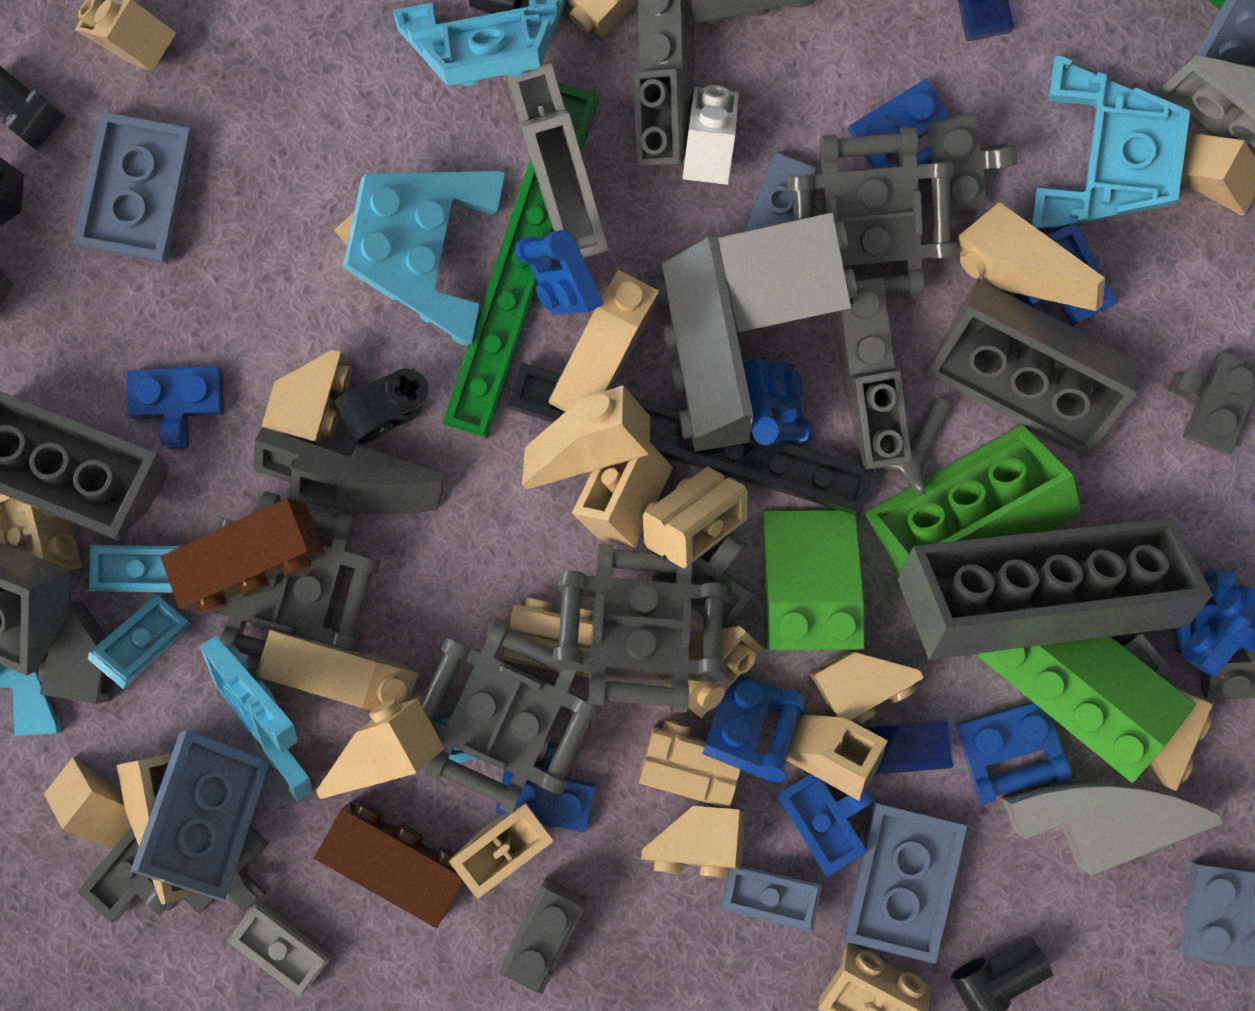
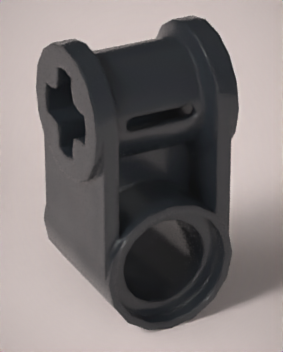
M404 368L374 382L357 386L345 392L335 400L334 405L356 445H362L418 417L427 398L429 387L421 373L414 369ZM400 391L404 396L398 397L396 394ZM408 395L413 396L412 401H409Z

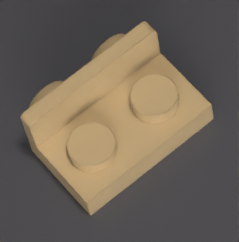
M0 494L1 543L71 571L81 569L82 562L70 521Z
M848 943L843 950L841 967L819 998L818 1010L929 1011L930 986L917 975L911 972H904L883 961L874 952L863 950Z

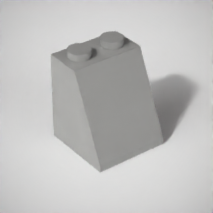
M833 212L718 238L738 333L850 309L849 298L858 297L853 270H844L840 251L848 250L843 221L835 223Z

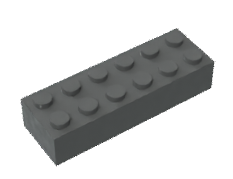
M1172 518L913 546L897 579L929 660L1187 627L1213 595Z

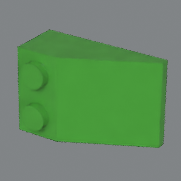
M840 510L763 511L765 648L768 650L864 649V601L856 515Z

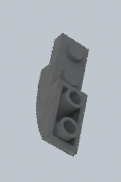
M637 0L640 72H633L636 163L638 167L683 164L691 116L694 70V28L687 25V0Z
M883 277L855 281L858 297L849 298L850 309L837 311L839 329L835 330L853 428L864 467L869 470L912 462L901 372L896 370L894 365Z
M263 427L255 438L254 471L291 483L290 498L316 506L365 514L419 513L437 510L439 507L445 474L429 467L361 445L356 446L350 457L332 449L323 448L296 439L288 434H281Z

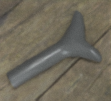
M936 399L910 445L912 462L880 468L885 471L900 472L917 493L926 494L922 473L923 459L953 405L945 399Z

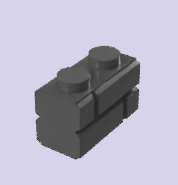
M545 877L503 961L500 973L536 993L543 994L551 978L552 970L556 968L585 909L586 897Z

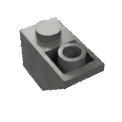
M70 601V614L51 643L48 654L43 657L38 671V679L42 682L40 694L98 704L111 701L114 681L88 660L89 652L102 642L106 635L83 602Z

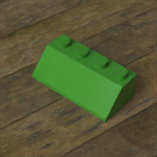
M1022 424L924 479L926 494H919L912 487H909L865 512V515L900 575L913 546L1050 531L1082 513L1074 475Z
M1111 636L979 653L978 655L981 660L1132 784L1165 748L1196 706L1195 702Z

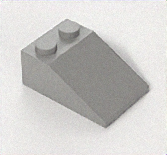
M1194 55L1161 86L1157 93L1167 101L1190 110V119L1211 136L1245 140L1255 156V68Z

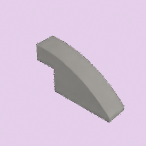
M550 61L544 62L541 68L529 70L520 76L511 77L506 75L553 231L565 230L571 233L583 258L609 251L570 114L564 108L552 63Z
M1102 781L1062 782L1029 788L1001 797L1014 832L1025 839L1062 826L1078 868L1091 876L1223 824L1219 814L1161 791L1124 783Z

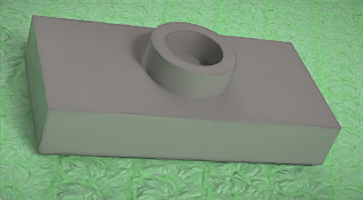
M260 900L253 905L227 940L229 944L300 998H302L332 958V955Z

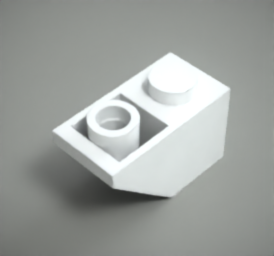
M709 85L704 88L694 87L682 179L728 185L736 134L739 92L729 91L727 88L719 85Z

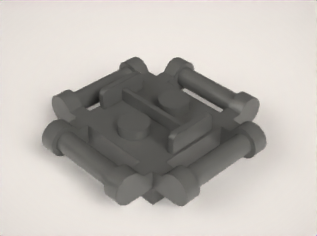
M916 127L900 128L899 133L837 139L836 134L821 135V172L818 174L787 177V191H792L794 221L812 217L811 190L820 189L821 215L833 212L834 222L843 221L848 250L840 251L843 268L844 266L904 261L905 274L876 276L883 277L885 294L907 292L908 296L923 295L924 274L922 259L957 256V241H952L950 176H954V161L917 164L918 134ZM899 152L900 165L838 171V158ZM931 178L933 242L921 243L922 209L918 179ZM876 277L855 278V281Z
M265 491L260 499L258 511L282 501L281 496ZM307 507L315 529L334 533L332 545L321 544L325 555L311 561L312 568L292 577H285L282 574L268 580L270 587L262 592L250 596H242V593L235 595L234 601L227 600V607L214 612L229 616L227 625L220 638L221 642L228 649L235 646L240 653L261 659L266 641L243 635L246 622H251L302 636L306 639L356 651L359 636L355 635L372 573H378L381 561L348 551L356 522L355 515L341 512L338 516ZM220 517L216 530L236 521ZM348 566L354 568V573L339 626L335 630L329 627L345 570Z
M599 543L596 576H586L579 571H564L559 574L558 591L562 593L559 644L553 650L552 665L560 670L589 672L588 705L603 706L604 701L671 706L672 712L686 713L689 700L688 680L718 682L726 679L727 664L722 660L723 605L728 603V587L716 582L692 585L693 562L683 569L669 561L666 555L662 557L654 552L613 549V544ZM612 568L675 573V583L611 578ZM581 596L594 597L590 652L578 649ZM691 605L704 606L703 659L689 660Z
M496 618L482 651L450 637H446L442 645L441 651L444 652V655L421 702V706L445 749L429 762L425 774L437 780L442 776L500 803V809L512 814L527 780L552 793L563 795L568 781L565 779L566 774L590 721L597 720L602 707L588 705L587 699L568 691L577 671H566L553 667V648L509 629L510 623ZM500 646L559 672L556 683L497 657ZM461 661H466L474 665V668L448 724L435 719ZM562 705L574 713L550 766L546 770L535 765V762ZM454 746L498 768L514 773L509 786L449 759Z

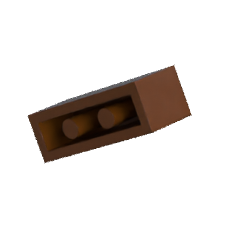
M286 498L161 555L160 558L179 609L199 611L200 615H207L227 607L228 602L226 599L242 593V596H250L266 590L270 587L268 580L284 574L285 577H292L312 568L311 561L324 556L325 553L306 503Z
M359 801L357 805L349 802L341 808L313 859L437 929L463 883L462 878L449 863V860L456 853L444 847H439L438 851L433 850L421 843L423 836L419 832L406 825L399 824L396 829L382 821L383 813L368 803Z

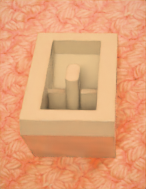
M1188 132L1181 183L1243 216L1255 197V156L1245 140Z
M76 756L72 757L44 793L62 830L113 849L131 828L125 811L122 793Z
M524 802L515 807L512 814L506 812L491 820L449 860V863L475 897L479 899L554 842V839L528 804Z

